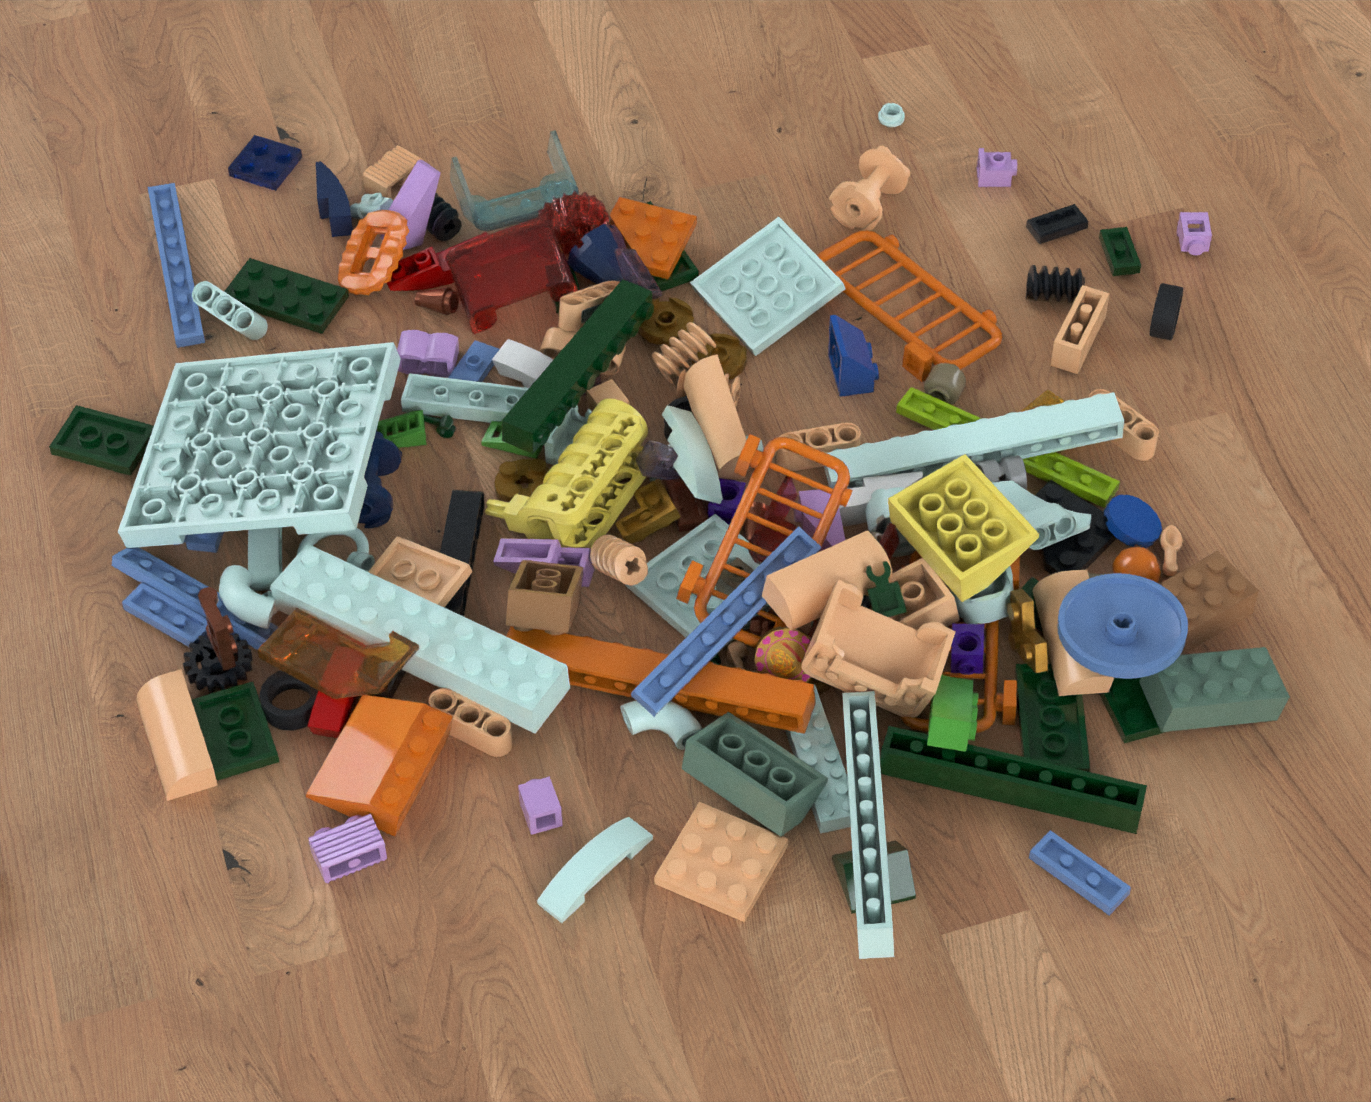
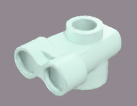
M381 193L364 194L359 204L354 203L351 205V217L363 219L370 212L388 210L393 200L383 197Z

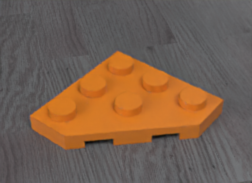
M619 197L610 213V224L615 225L621 232L630 255L633 254L637 260V266L642 273L669 279L697 225V216Z

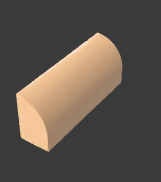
M712 355L698 361L687 371L684 389L693 416L700 425L711 449L718 477L727 480L743 479L745 477L734 473V470L747 439L718 355Z
M867 530L767 575L762 597L792 631L821 617L833 587L838 580L857 586L863 596H868L867 589L876 587L875 582L868 578L866 567L870 565L872 573L880 576L884 573L883 561H887L890 568L891 564L883 547ZM892 568L888 578L889 583L893 580Z
M1087 569L1054 573L1040 580L1032 590L1044 638L1047 642V650L1059 696L1107 693L1114 680V677L1093 672L1075 661L1063 647L1058 635L1057 624L1060 605L1072 588L1089 579Z
M182 669L151 679L141 687L136 700L167 801L218 786Z

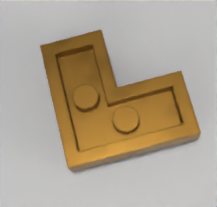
M658 478L635 491L634 496L641 508L615 522L624 541L634 544L644 540L655 531L669 526L681 516Z
M1023 589L1010 591V603L1007 604V613L1012 625V631L1008 634L1010 647L1021 656L1023 662L1027 663L1035 673L1048 671L1047 642L1035 630L1034 601Z

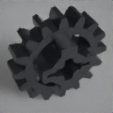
M239 634L233 635L238 652L233 655L239 657L238 661H235L236 667L224 671L209 638L205 639L201 635L198 636L200 643L198 645L190 643V652H185L183 655L185 660L183 667L189 683H196L197 690L199 691L208 687L209 694L213 693L216 688H220L222 691L229 685L232 687L238 686L237 680L246 681L248 679L246 672L253 670L251 649L248 648L246 640L240 641ZM199 662L201 663V666H202L201 669L198 668Z

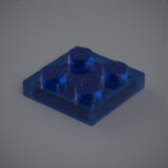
M254 135L228 167L229 176L276 191L301 160L302 151L299 148Z

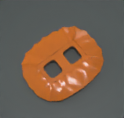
M390 210L370 212L363 219L359 220L357 227L352 230L351 238L347 241L346 250L342 254L338 274L339 285L348 289V294L369 296L373 291H380L384 283L391 281L392 272L398 268V261L403 257V248L407 245L406 236L410 231L407 226L408 220L401 213ZM376 235H385L380 248L372 247ZM368 259H375L371 272H362L365 262Z

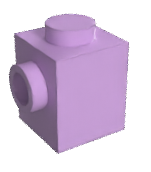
M550 776L542 779H532L518 785L520 806L531 835L563 826L561 806Z

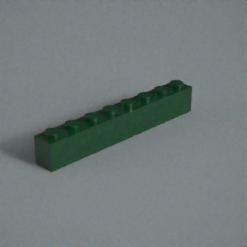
M624 279L621 280L502 419V441L531 454H534L540 445H544L548 441L550 433L556 426L559 427L563 423L565 415L571 408H575L578 405L581 396L586 390H590L593 387L600 373L608 369L611 360L616 354H621L626 342L631 337L636 336L641 324L651 318L654 311L651 290Z
M888 726L880 757L881 774L1137 834L1147 785L970 744L967 745L966 752L928 746L927 734Z

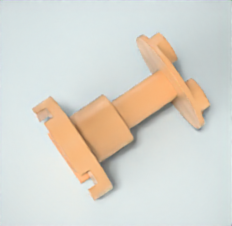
M885 146L869 149L861 155L859 169L864 179L858 182L845 181L840 183L829 197V201L832 200L833 203L831 207L832 214L842 225L851 230L855 227L869 231L874 229L882 218L883 209L879 201L881 192L885 194H898L907 186L910 170L896 156L891 154V151Z

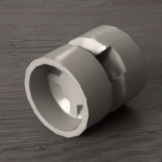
M1019 455L1004 457L1000 460V463L995 459L976 463V466L991 482L1013 480L1027 490L1026 470L1023 460Z

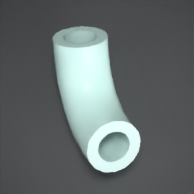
M240 565L228 566L224 569L219 584V596L226 608L240 620L268 629L273 617L276 599L258 594L250 588L252 576L246 568Z
M637 701L628 702L620 706L624 722L632 735L650 729L660 730L668 734L674 741L677 749L685 750L688 738L703 729L688 709L673 701H670L655 717Z

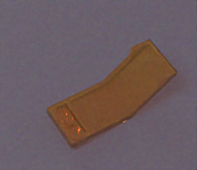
M296 608L260 646L257 652L260 659L329 697L339 699L381 693L419 650V644L392 631L389 634L390 642L365 645Z

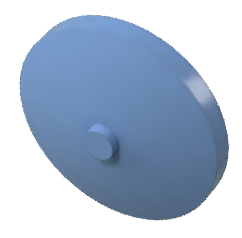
M1113 573L1089 578L1072 588L1060 605L1057 628L1063 647L1079 664L1101 675L1132 679L1156 674L1169 667L1178 659L1185 647L1188 620L1182 604L1162 585L1137 575Z

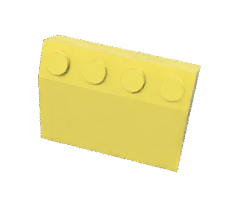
M966 454L888 498L891 523L961 602H964L992 584L1039 538V533Z

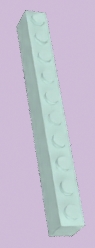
M1112 392L1096 394L1079 400H1067L1051 406H1039L1032 410L1018 413L1010 412L1004 416L989 419L982 418L966 424H953L947 428L933 431L925 430L918 434L893 437L881 442L864 443L857 447L835 449L827 454L840 459L846 464L850 473V481L847 488L862 487L863 477L922 471L924 478L964 454L975 465L979 461L995 459L1000 463V460L1004 457L1019 455L1024 459L1123 438L1124 418L1115 393ZM824 466L829 487L834 488L838 480V474L835 470Z
M875 691L842 693L859 959L894 957L893 921Z

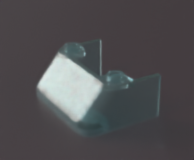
M556 130L550 131L547 150L555 173L543 177L539 187L488 201L482 196L470 194L457 156L452 157L450 180L464 217L479 230L492 231L573 208L577 204L579 190Z

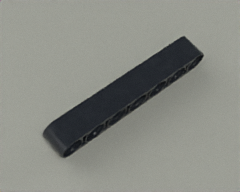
M453 490L440 553L469 564L473 572L484 512V492ZM472 573L445 606L446 609L463 617L465 615Z

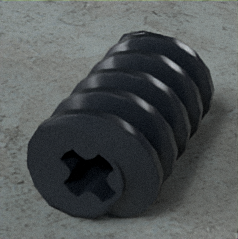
M435 193L426 229L437 240L444 242L452 239L460 231L462 222L459 219L458 211Z
M1031 265L1027 274L1025 298L1027 299L1029 293L1032 292L1034 301H1038L1040 294L1043 293L1045 301L1049 302L1052 294H1055L1056 301L1060 302L1063 295H1066L1068 303H1072L1082 285H1085V277H1083L1080 268H1077L1072 276L1070 269L1065 267L1062 275H1060L1058 267H1054L1051 274H1049L1047 266H1042L1040 272L1037 273L1036 266Z

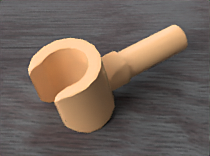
M736 640L728 645L726 657L730 663H734L735 667L745 669L741 659L748 655V651L744 643Z

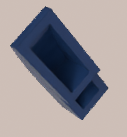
M321 161L316 162L317 202L320 219L329 218L332 237L349 236L352 233L353 225L346 192L333 172Z

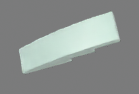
M667 405L662 413L663 418L672 429L667 441L678 455L673 467L695 498L720 504L723 498L718 472L711 449L700 425L692 412Z

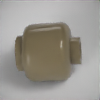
M937 364L933 367L924 383V391L926 394L948 404H955L966 386L965 375L954 364Z

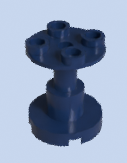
M378 431L375 433L364 475L368 486L358 523L365 524L364 528H377L389 521L394 506L393 498L382 487V481L378 476H385L395 472L402 460V452L398 447L385 439L383 434Z

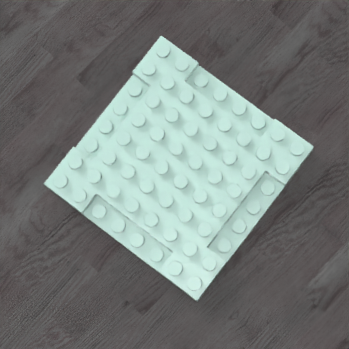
M394 342L175 363L118 529V533L126 548L183 544L185 536L191 534L294 526L298 535L356 530L368 486L364 475L384 401L391 399L401 360Z

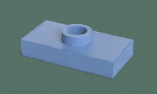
M475 340L448 378L483 382L494 366L493 357L500 349Z

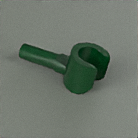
M424 414V422L435 425L437 433L441 437L451 438L456 427L452 425L454 421L450 415H444L440 419Z

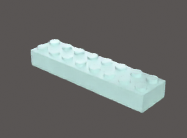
M409 373L401 398L402 412L409 413L423 410V414L443 417L444 415H450L455 419L487 423L502 421L529 388Z
M814 685L816 703L805 734L785 730L793 755L828 778L826 786L811 807L821 834L851 827L848 777L819 694Z

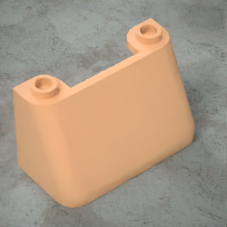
M838 580L833 587L801 665L802 670L807 675L847 693L875 691L876 706L899 716L912 718L919 716L936 694L956 631L945 627L939 622L925 623L919 630L906 626L861 606L863 594L858 587Z

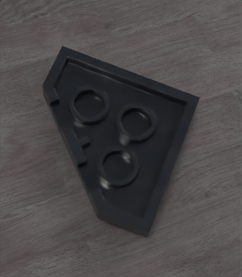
M1050 480L1035 494V496L1046 502L1059 504L1064 509L1077 513L1091 514L1090 529L1042 548L1044 569L1051 575L1062 571L1087 569L1117 539L1109 531L1106 525L1108 519L1106 515L1104 516L1103 511L1056 482Z

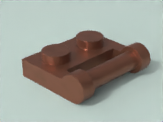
M212 587L203 588L200 590L198 597L206 615L208 624L206 626L207 636L225 671L236 667L233 654L237 653L238 649L231 634L234 633L228 615L222 616L217 607L219 601L217 591Z

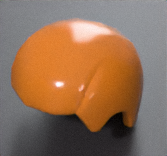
M1130 547L1121 551L1112 564L1113 573L1137 575L1156 583L1161 578L1157 557L1144 547Z

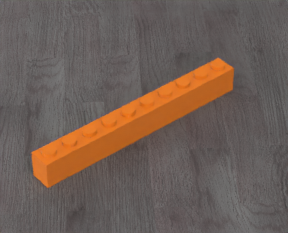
M510 626L506 637L566 664L570 685L633 698L631 696L632 691L668 656V654L658 653L651 649L629 647L618 642L609 643L595 640L589 636L580 637L566 633L551 635L546 633L545 630L540 629L519 631L514 629V626ZM709 662L671 700L689 710L723 716L730 712L742 721L803 734L806 732L816 703L814 684H809L803 680L780 678L769 673L761 674L746 671L740 667L731 668L717 665L713 662Z

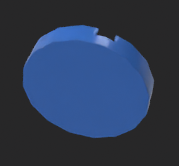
M1118 495L1111 499L1104 510V516L1106 515L1108 519L1106 525L1109 531L1128 546L1134 547L1136 544L1148 548L1157 541L1162 532L1161 521L1157 513L1150 505L1137 497Z

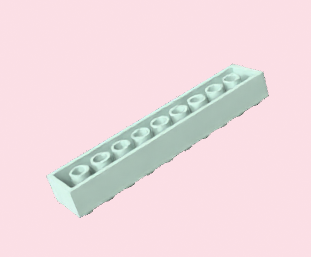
M310 544L305 545L270 586L273 599H276L275 606L277 610L327 634L330 630H336L341 634L339 640L364 652H368L439 688L450 689L535 734L570 689L568 667L566 664Z

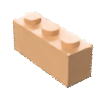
M1082 285L1054 341L1050 366L1075 374L1079 373L1106 318L1109 293Z

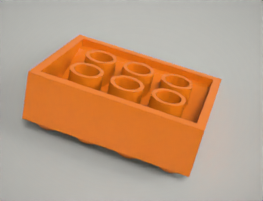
M362 695L307 791L306 798L349 817L371 814L378 830L395 837L450 735L453 716L424 703Z

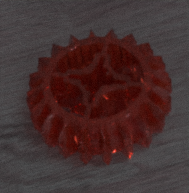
M574 191L572 195H566L563 192V196L560 198L553 196L552 203L544 202V209L538 210V217L535 218L537 238L540 240L543 248L547 249L550 254L558 252L562 257L565 254H570V250L575 245L580 248L584 244L581 239L585 234L603 224L610 226V217L602 200H598L595 195L589 196L586 191L581 195Z

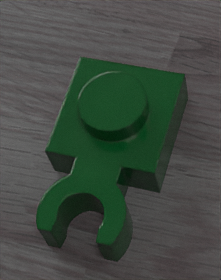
M883 561L884 573L880 576L874 575L871 566H867V576L876 585V587L867 589L873 611L886 617L907 612L899 582L889 583L888 581L891 573L888 562Z

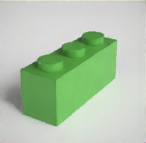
M941 675L936 694L930 702L928 746L966 752L968 740H975L979 693L973 692L974 680Z

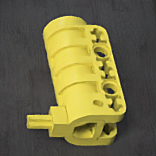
M617 399L601 400L589 415L587 424L581 426L575 434L573 444L568 445L559 456L558 464L552 466L545 475L543 484L539 485L530 497L515 494L510 502L495 499L487 500L486 515L505 519L509 531L525 533L528 539H558L561 547L591 549L599 537L607 534L633 497L635 491H637L653 468L654 464L650 450L641 446L648 435V427L644 418L636 409ZM631 478V480L625 484L618 483L623 479ZM595 519H603L599 524H589Z

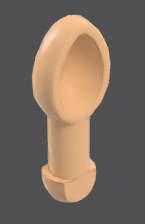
M1174 525L1167 526L1160 536V545L1164 550L1162 570L1168 577L1177 574V552L1182 547L1183 542L1180 531Z

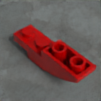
M484 232L438 253H435L433 247H429L399 260L398 268L392 272L391 281L387 282L390 291H417L452 284L475 276L474 267L498 256L488 233Z

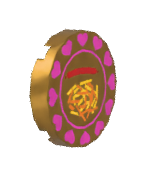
M776 627L765 633L755 649L754 660L757 672L761 674L769 673L776 677L808 682L811 676L802 670L801 665L811 641L810 636L799 628L791 631L788 627Z

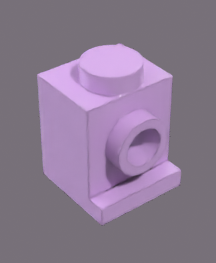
M979 148L977 159L978 187H1011L1012 176L1017 175V159H1011V152H984V148Z
M1180 212L1176 233L1179 237L1181 252H1189L1195 256L1203 252H1209L1212 233L1208 212ZM1188 224H1200L1199 228H1188Z

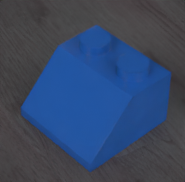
M830 315L828 357L839 396L874 392V380L879 379L877 363H872L871 361L873 357L871 343L865 341L862 330L837 315Z

